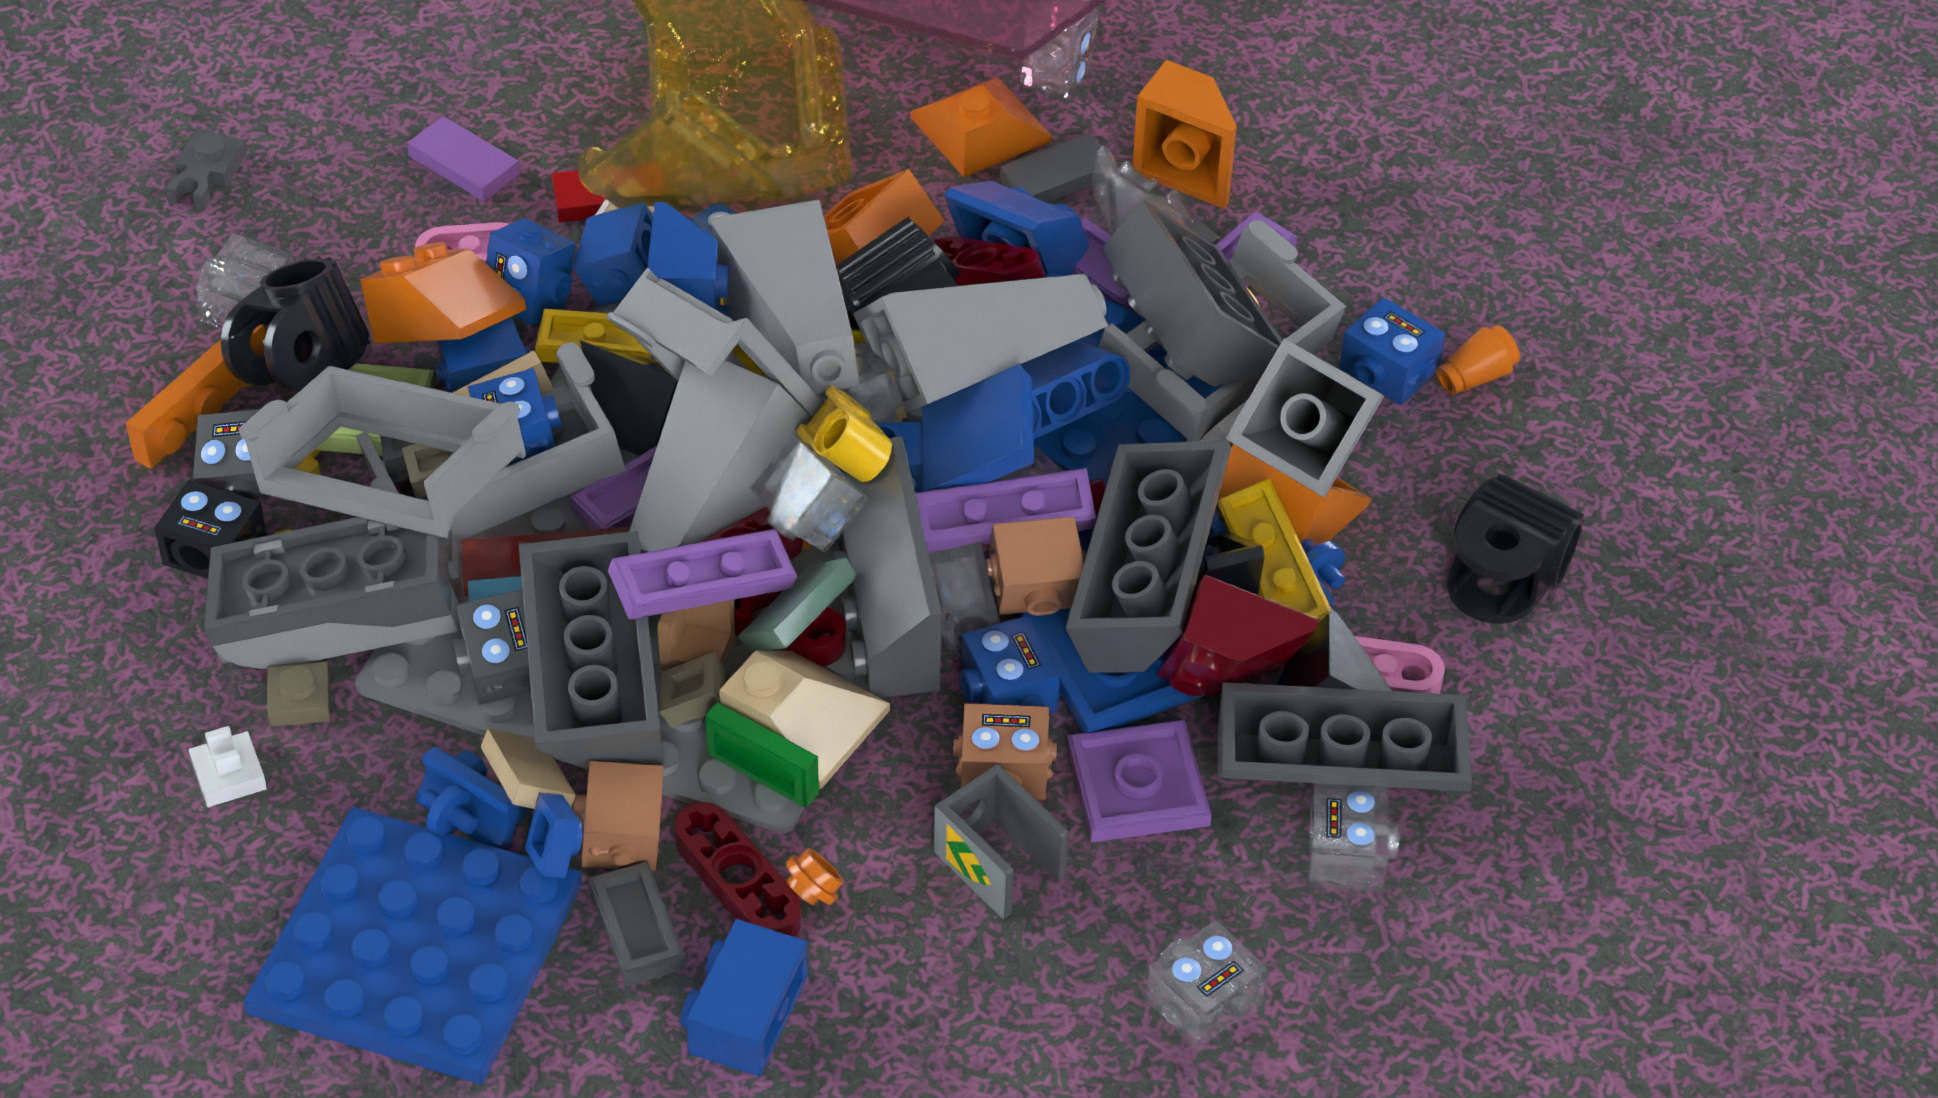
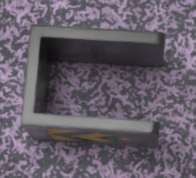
M997 764L935 805L934 853L1002 919H1005L1012 914L1014 871L977 833L991 823L996 822L1042 868L1059 882L1066 877L1069 832L1013 777ZM980 800L974 813L966 820H963L960 817L963 811L973 802Z

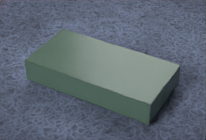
M846 558L810 564L797 577L792 589L784 590L738 635L749 652L787 648L850 585L857 575Z

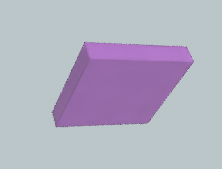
M1185 720L1067 735V751L1091 842L1210 826L1212 814Z

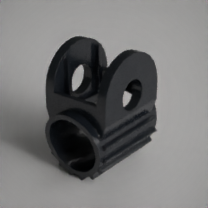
M909 216L836 265V269L857 311L879 298L895 292L956 287L958 285L953 279L961 274L947 255Z
M321 256L314 259L305 258L304 260L286 264L265 275L260 281L261 287L247 295L230 311L221 334L223 360L234 377L244 383L253 385H268L276 381L283 388L300 392L328 366L349 370L359 361L367 345L370 344L368 339L370 337L369 331L336 261L332 262L331 257L322 259ZM264 325L267 329L266 337L263 340L264 353L256 356L250 345L251 335L256 327Z
M1498 474L1497 477L1490 478L1469 498L1455 525L1456 554L1447 579V590L1450 599L1464 614L1486 623H1510L1527 616L1543 598L1549 587L1558 589L1573 559L1580 535L1583 532L1584 514L1504 474ZM1484 576L1505 580L1509 584L1510 590L1502 595H1490L1483 592L1477 582Z

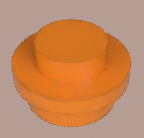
M807 848L800 857L792 855L787 860L786 866L792 873L787 879V883L803 900L811 905H815L819 900L828 905H832L838 898L836 890L844 883V879L823 856L813 849Z

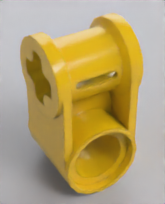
M830 385L825 391L828 397L808 424L799 425L796 433L817 454L857 480L868 482L875 478L888 462L892 451L891 440L871 419L872 415L866 408L841 389Z

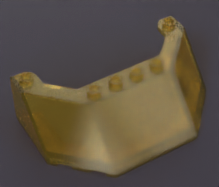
M632 0L648 26L651 118L606 152L598 147H589L580 154L578 160L579 180L591 193L601 195L618 208L644 202L646 206H654V202H666L669 205L775 201L848 182L853 178L841 47L840 41L830 25H825L822 28L819 26L806 5L810 0Z

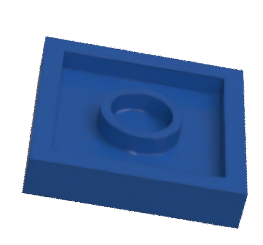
M1020 364L922 407V492L988 483L1034 463L1032 377Z

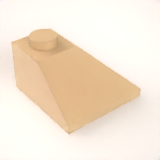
M755 651L720 689L721 704L818 756L820 790L890 711L889 702L794 651Z

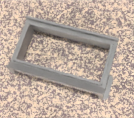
M1253 220L1249 223L1248 227L1243 229L1229 263L1243 283L1246 281L1300 327L1286 339L1311 354H1315L1332 341L1346 306L1294 263L1298 252L1293 245L1264 221ZM1147 320L1127 334H1124L1113 323L1106 327L1099 347L1122 356L1128 362L1131 370L1128 388L1186 437L1187 442L1202 439L1215 425L1248 400L1262 375L1226 383L1204 399L1175 372L1165 369L1147 354L1148 351L1158 345L1145 330L1149 325Z
M646 268L614 312H609L606 316L617 327L632 335L677 382L679 381L685 361L710 376L715 374L724 360L747 369L731 352L736 344H738L768 378L778 383L812 418L824 403L748 318L733 321L731 318L664 279H659L648 268ZM814 452L793 477L806 484L809 480V475L823 457Z
M566 343L556 352L565 384L543 393L542 397L554 395L559 414L574 408L588 433L502 469L454 515L450 529L456 542L581 490L598 480L614 476L626 470L615 432L588 387L595 379L594 371L576 343ZM363 432L356 435L371 478L374 479L370 483V487L398 494L394 483L409 478L408 473L389 477L384 460L381 461L368 433Z
M328 366L287 403L283 400L267 403L239 428L240 436L246 442L260 493L446 539L454 515L505 468L515 457L524 458L526 456L517 418L520 408L515 402L500 404ZM341 426L455 452L424 481L428 501L294 469Z

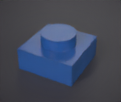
M539 792L525 850L542 876L566 878L571 856L577 855L581 847L583 836L582 824L562 794Z

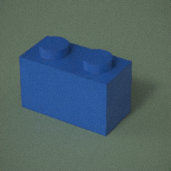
M736 919L726 940H717L714 943L706 964L707 978L700 991L693 989L689 993L683 1006L680 1023L682 1027L687 1028L689 1054L760 1077L808 978L807 941Z

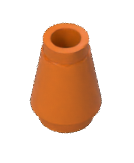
M1495 325L1490 329L1481 327L1441 366L1436 368V377L1439 384L1451 396H1455L1459 392H1464L1511 374L1513 365L1520 361V352L1513 337L1502 326Z

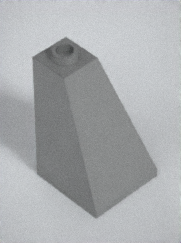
M820 200L710 218L712 236L718 241L719 264H729V297L723 298L724 305L731 306V319L737 321L748 318L816 394L824 393L830 385H834L839 389L860 386L853 335Z
M1086 274L895 292L883 296L853 313L898 417L1108 327L1104 317L1107 313L1104 297L1096 285L1090 284Z
M1284 338L1225 439L1325 497L1380 405L1384 395Z
M724 360L715 374L710 376L685 361L629 532L638 531L641 553L699 543L766 507L815 452L796 433L799 425L808 424L812 417L778 383L726 360Z

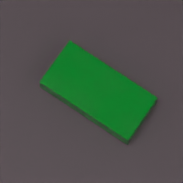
M719 702L705 715L707 754L802 807L807 808L818 796L819 771L817 755Z

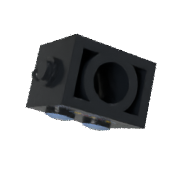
M191 480L186 482L154 527L163 565L207 579L209 577L211 547L267 536L260 501L241 496L234 491L217 489Z

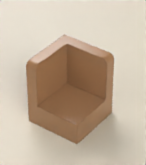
M734 600L662 613L657 626L660 671L668 670L712 652L716 653L725 666L736 641Z

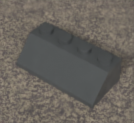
M1142 199L1102 247V250L1113 266L1110 275L1119 285L1128 290L1131 295L1127 300L1129 305L1149 323L1145 328L1146 332L1155 342L1165 348L1167 352L1164 357L1165 362L1181 377L1189 380L1195 375L1213 387L1263 375L1283 340L1223 252L1212 242Z
M903 436L890 438L892 451L889 460L875 478L868 482H861L846 473L837 481L853 498L845 510L835 500L833 508H824V520L830 512L836 510L842 512L844 516L843 525L840 530L832 535L826 534L828 543L838 542L840 551L833 552V560L846 558L857 574L847 587L848 595L841 596L842 616L846 623V631L856 630L857 640L850 641L853 674L855 677L865 676L867 691L879 698L940 690L941 609Z
M1228 440L1118 445L1066 625V630L1088 673L1144 672L1183 634L1231 451Z
M638 531L519 544L536 749L588 771L589 761L664 766L648 615L636 619H628L608 572L613 558L641 553Z
M1222 682L1217 732V777L1471 791L1472 775L1466 695Z

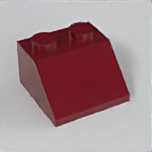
M1205 575L1193 592L1183 634L1164 652L1157 676L1170 680V685L1181 693L1191 696H1203L1204 694L1211 697L1222 692V682L1245 683L1286 665L1316 630L1319 619Z

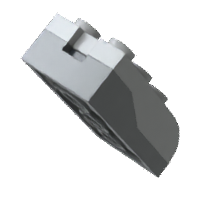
M360 517L211 547L204 631L222 663H234L239 666L267 669V666L319 661L458 632V616L455 606L458 605V600L450 582L451 579L459 578V548L451 529L446 539Z

